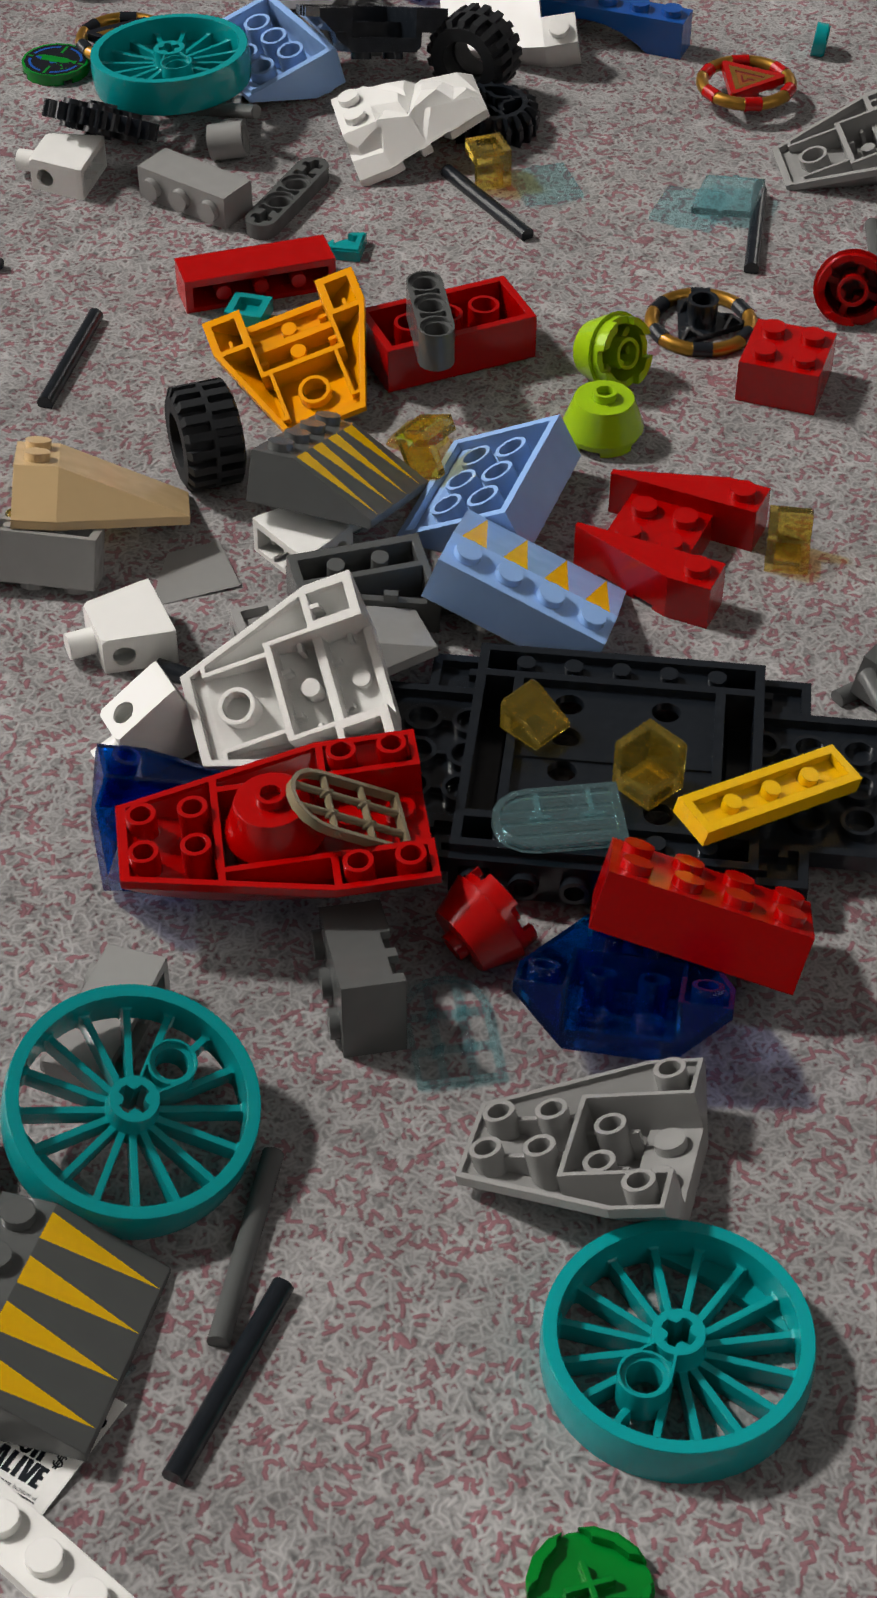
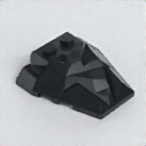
M296 4V14L324 37L337 51L351 52V59L369 60L372 59V52H382V59H403V52H417L421 48L422 32L434 33L448 18V8Z

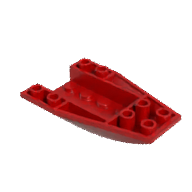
M414 729L310 743L115 806L121 889L183 899L264 901L338 898L442 883L435 838H431L424 801L421 765ZM312 768L398 792L411 841L400 842L398 837L375 831L377 838L393 843L365 847L325 835L321 845L312 855L239 865L225 842L224 826L238 788L250 778L270 772L286 773L293 776L298 770ZM301 779L303 783L321 788L320 782L317 780ZM329 784V788L333 789L334 792L358 798L355 791ZM312 794L320 807L326 808L324 799ZM366 795L367 800H371L372 803L391 808L389 801ZM333 800L334 809L363 819L361 809L358 810L356 806ZM370 811L372 820H375L376 823L396 828L394 817ZM338 821L340 828L367 835V831L363 830L362 827Z

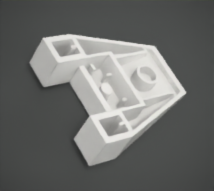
M440 0L441 8H448V17L461 6H469L471 3H479L480 7L487 4L492 6L493 12L497 10L504 14L503 19L506 22L510 20L514 25L511 28L512 31L519 35L520 41L517 45L522 47V55L519 57L521 64L541 67H565L582 64L575 12L542 17L540 0ZM467 44L472 55L476 58H480L477 51L472 46Z

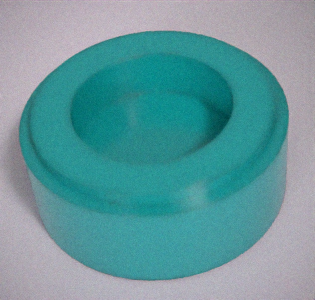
M818 21L810 56L821 58L824 56L831 28L830 24Z

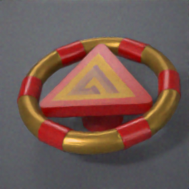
M742 54L725 56L706 63L697 73L696 86L701 95L711 103L732 110L748 112L768 110L788 102L796 93L797 80L792 71L778 61L761 56ZM719 71H722L728 95L709 84L711 77ZM784 84L779 92L770 96L759 97L760 92L766 90L773 91Z

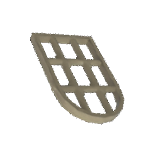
M312 768L296 771L286 784V797L292 810L303 822L320 833L365 847L393 843L377 838L375 831L398 837L400 842L411 841L398 792ZM298 780H317L320 782L321 788ZM329 784L355 791L358 798L334 792L333 789L329 788ZM296 789L318 795L319 798L324 799L326 808L300 801ZM366 795L389 801L391 808L372 803L371 800H367ZM333 800L356 806L358 810L361 809L363 819L334 809ZM370 811L394 817L396 828L376 823L375 820H372ZM312 813L324 816L325 819L329 820V823L320 820ZM338 821L362 827L363 830L367 831V835L340 828Z

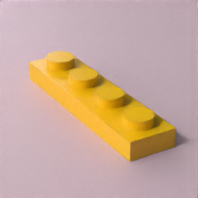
M831 744L680 796L676 801L673 812L703 847L857 791L863 777Z

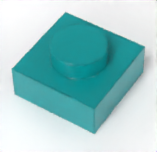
M236 291L226 307L224 315L239 310L245 326L249 327L269 319L273 312V297Z

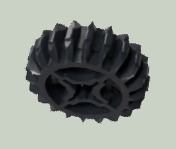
M492 81L489 84L478 82L477 86L490 117L462 133L455 140L456 144L465 143L467 149L477 146L479 152L485 148H491L493 153L497 148H502L507 152L510 146L521 148L522 143H530L531 137H536L540 122V111L538 110L536 97L529 94V91L526 89H519L518 85L508 86L505 82L494 84Z

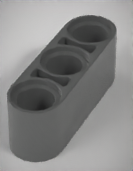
M414 272L406 278V317L417 361L425 370L444 371L451 368L455 362V323L441 276L435 272Z

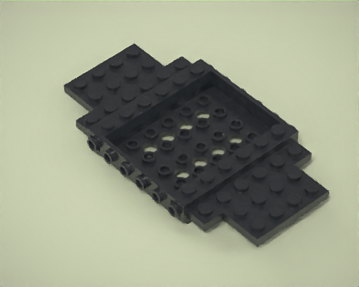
M482 643L480 657L439 653L438 656L434 657L429 684L391 681L401 716L402 730L414 729L431 838H435L440 870L448 872V891L458 875L465 877L478 866L484 874L483 878L489 874L493 875L514 899L591 906L593 891L612 837L623 841L627 837L639 838L652 844L657 852L675 857L678 853L687 854L701 860L705 864V868L720 873H725L726 870L739 871L752 877L755 880V884L775 890L777 886L791 888L801 893L806 901L809 867L877 872V721L811 715L812 683L765 680L766 665ZM573 702L579 704L583 710L576 714H564L557 708L561 703ZM660 710H670L676 713L678 719L673 722H661L655 719L653 715ZM567 734L576 737L579 743L575 746L556 745L553 740L558 735ZM656 743H668L674 746L676 752L673 754H660L652 752L650 748ZM831 744L863 777L857 791L703 847L673 812L676 801L680 796ZM555 768H566L571 770L575 777L568 781H557L548 774ZM663 776L671 779L674 786L669 789L659 790L651 787L647 782L652 777ZM561 802L568 805L571 811L563 816H553L545 812L544 808L549 803ZM651 811H663L669 814L672 820L667 824L655 825L648 822L644 816Z

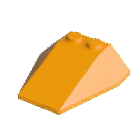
M352 267L314 280L319 300L249 327L245 326L239 310L202 324L215 360L282 432L287 428L297 425L301 420L315 415L317 411L338 413L341 415L340 420L367 411L366 301Z

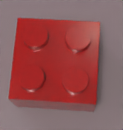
M758 318L739 360L735 400L814 416L832 372L837 333L824 331L819 327H802L786 324L778 319L765 320Z

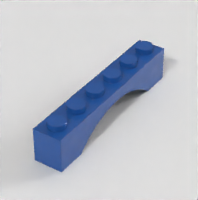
M540 0L542 17L575 12L576 19H586L604 24L625 35L647 54L680 60L690 46L693 9L682 8L677 3L660 4L650 2V0Z

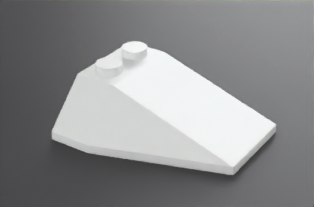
M350 570L303 585L180 676L199 754L205 769H232L314 742L402 730L401 716L377 632Z

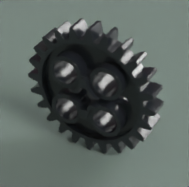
M64 97L63 102L44 99L42 116L60 120V126L85 131L84 135L104 136L105 140L110 141L112 138L138 143L139 138L157 142L160 127L158 124L143 121V115L117 109L118 106L95 100L85 102Z

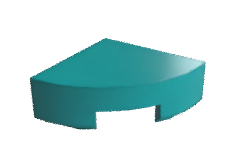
M352 232L348 233V239L336 243L334 239L329 241L328 244L336 260L360 262L367 243V233Z

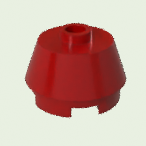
M846 249L833 254L820 266L814 279L813 294L817 307L827 319L843 326L865 325L877 318V256L862 249Z
M279 772L264 773L250 778L238 788L225 822L224 839L239 865L312 855L324 840L325 834L314 830L303 822L292 810L288 802L286 784L292 778V775ZM296 789L300 801L320 806L311 793ZM312 813L317 818L327 823V819H325L324 816Z
M477 866L465 877L457 876L435 912V917L445 932L441 938L452 954L460 961L467 958L478 970L484 972L524 957V949L532 944L538 936L532 924L528 923L523 928L518 922L521 917L515 908L518 903L493 875L489 874L483 878L484 874Z

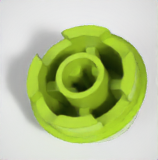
M615 311L587 321L579 329L573 345V358L577 370L590 381L610 380L619 382L627 387L632 383L640 384L646 377L653 355L647 354L645 335L651 334L648 326L641 319L625 311Z
M596 380L581 385L576 390L562 418L579 452L580 449L588 452L600 453V458H613L630 452L631 446L642 435L644 430V422L633 392L627 386L610 380Z

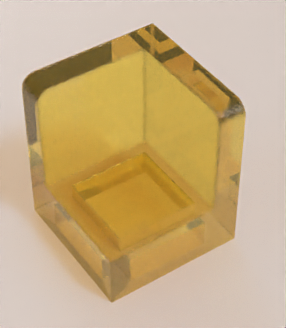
M500 132L465 138V152L475 165V184L483 191L511 187L512 149Z
M420 414L394 434L403 460L425 479L438 480L445 475L437 444L456 430L451 414Z
M770 505L764 571L808 575L810 542L814 520L813 509Z
M651 718L615 743L612 786L649 812L683 788L687 744Z

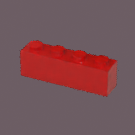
M324 234L174 258L177 291L187 314L225 308L236 291L271 296L273 299L315 293L317 289L314 280L336 272V258Z

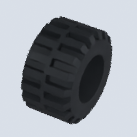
M471 3L469 6H461L429 37L431 42L427 45V52L431 56L427 60L429 66L434 68L433 76L458 72L473 74L476 84L478 82L489 84L491 81L494 84H501L502 82L506 84L515 76L516 70L521 65L519 57L522 55V47L517 45L520 41L518 33H514L511 29L514 25L510 20L506 22L503 19L504 14L499 10L493 12L490 5L484 4L480 7L479 3ZM467 44L477 51L482 62L472 55Z
M218 377L168 387L165 398V420L168 439L177 472L186 488L190 492H197L241 483L246 471L245 439L236 402L224 380Z

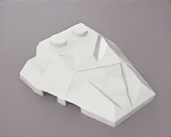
M458 72L421 79L417 83L402 80L373 87L362 86L357 89L345 90L338 97L330 99L362 186H370L399 174L406 169L403 161L418 151L421 152L423 157H426L434 152L431 145L432 142L442 136L453 140L490 117L473 74Z

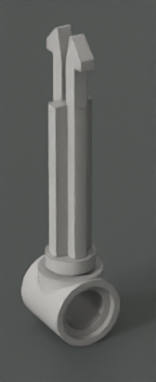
M240 93L233 97L231 102L253 104L247 101ZM226 117L219 123L207 125L206 141L212 161L242 158L250 155L247 119Z

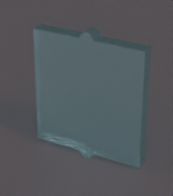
M563 162L542 166L532 165V167L507 171V176L526 207L547 203L558 204L560 201L583 198V192Z
M706 175L691 206V214L714 215L718 218H723L724 216L751 218L765 188V179L745 178L739 175Z
M668 185L650 213L649 220L674 225L675 228L684 227L707 232L726 201V196L702 192L700 189L692 190Z

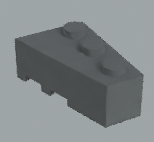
M418 533L286 555L288 596L303 585L350 570L365 606L416 609L427 630L439 633L441 606L421 596L432 571Z
M381 900L318 907L319 929L311 930L310 934L314 961L324 960L325 968H318L322 1000L332 999L333 1007L326 1008L330 1040L340 1039L344 1058L407 1049V981L404 972L396 973L394 963H399L396 947L391 948L389 938H391V933Z

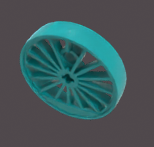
M166 14L135 20L104 34L93 45L90 53L92 78L98 97L104 103L117 105L119 110L140 115H178L208 109L235 97L248 85L251 78L250 47L245 32L228 20L209 15Z
M137 984L110 985L91 989L64 1000L46 1012L29 1029L17 1047L5 1076L0 1104V1125L6 1155L17 1179L32 1198L58 1203L121 1240H145L165 1236L198 1222L216 1209L236 1187L249 1164L257 1142L261 1118V1095L255 1068L243 1044L226 1023L212 1011L184 995L163 988ZM110 1018H118L120 1020L123 1078L119 1077L92 1022ZM131 1018L145 1019L161 1024L140 1076L133 1073ZM74 1028L80 1029L105 1081L63 1046L57 1038ZM174 1028L188 1035L196 1042L190 1046L182 1040L165 1039L168 1029ZM203 1051H208L223 1069L193 1081L198 1066L197 1057ZM41 1052H47L89 1090L29 1068ZM162 1063L174 1064L182 1070L183 1076L178 1079H167L158 1073L156 1066ZM226 1083L232 1085L238 1102L236 1105H174ZM26 1085L81 1106L20 1107L19 1090L21 1086ZM136 1105L141 1108V1111L134 1108L127 1113L122 1109V1106L129 1110ZM238 1121L240 1123L239 1142L234 1143L178 1122ZM86 1123L36 1144L26 1134L23 1124ZM99 1135L64 1171L48 1157L50 1154ZM171 1138L228 1158L230 1161L215 1177ZM112 1140H115L92 1196L73 1179ZM124 1143L127 1148L129 1206L101 1201ZM137 1144L167 1203L140 1206ZM156 1148L202 1188L180 1198Z
M651 1220L623 1226L598 1237L578 1251L563 1267L551 1287L543 1311L540 1326L539 1361L543 1384L553 1410L568 1432L589 1452L609 1465L641 1478L665 1483L694 1484L721 1480L742 1473L764 1461L788 1439L797 1426L811 1393L816 1367V1336L812 1315L800 1288L785 1268L762 1248L738 1234L717 1226L688 1220ZM640 1263L649 1264L660 1311L659 1315L656 1314L623 1268ZM662 1265L689 1277L682 1309H672ZM608 1277L637 1317L589 1287L601 1278ZM697 1282H700L716 1291V1293L697 1316L691 1312ZM729 1300L743 1308L709 1326ZM577 1303L619 1330L567 1319L565 1316L571 1306ZM759 1321H762L775 1331V1333L731 1337ZM562 1338L614 1351L561 1356L558 1339ZM792 1352L795 1358L796 1369L790 1370L738 1357ZM617 1371L616 1375L583 1392L579 1390L571 1376ZM735 1379L787 1390V1392L778 1404L775 1405ZM645 1381L654 1385L657 1390L651 1393H640L633 1390L632 1387ZM674 1386H677L689 1440L662 1438ZM691 1389L724 1432V1436L702 1439ZM716 1392L750 1412L759 1420L742 1428ZM615 1397V1402L620 1412L612 1419L596 1406ZM656 1419L653 1434L648 1435L629 1428L630 1420L651 1421Z

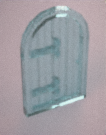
M616 781L527 788L513 791L499 799L492 810L491 828L496 839L507 848L521 853L540 854L609 848L612 837L623 841L629 837L624 816L625 812L622 808Z

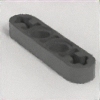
M307 157L298 161L246 214V234L256 240H268L277 236L328 183V162L320 157Z

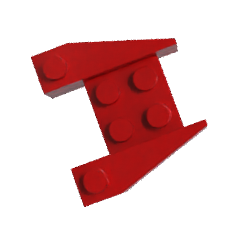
M613 469L610 476L608 512L618 515L608 530L577 522L575 525L573 564L626 590L625 594L633 599L636 596L652 605L653 611L664 617L707 629L722 603L726 563L708 559L702 556L710 541L752 552L766 528L771 488L756 485L748 480H738L731 477Z

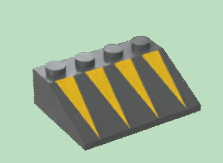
M317 411L315 415L301 420L297 425L285 429L284 432L275 437L268 438V441L251 449L246 501L371 529L421 494L427 486L428 480L357 424L340 420L341 415L335 412Z
M2 1191L0 1195V1441L86 1462L159 1303L170 1276L171 1268L58 1203Z

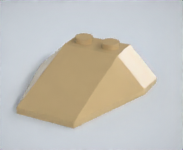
M30 436L25 438V442L17 441L13 463L10 529L68 531L190 525L189 492L61 443H52V439L48 437Z

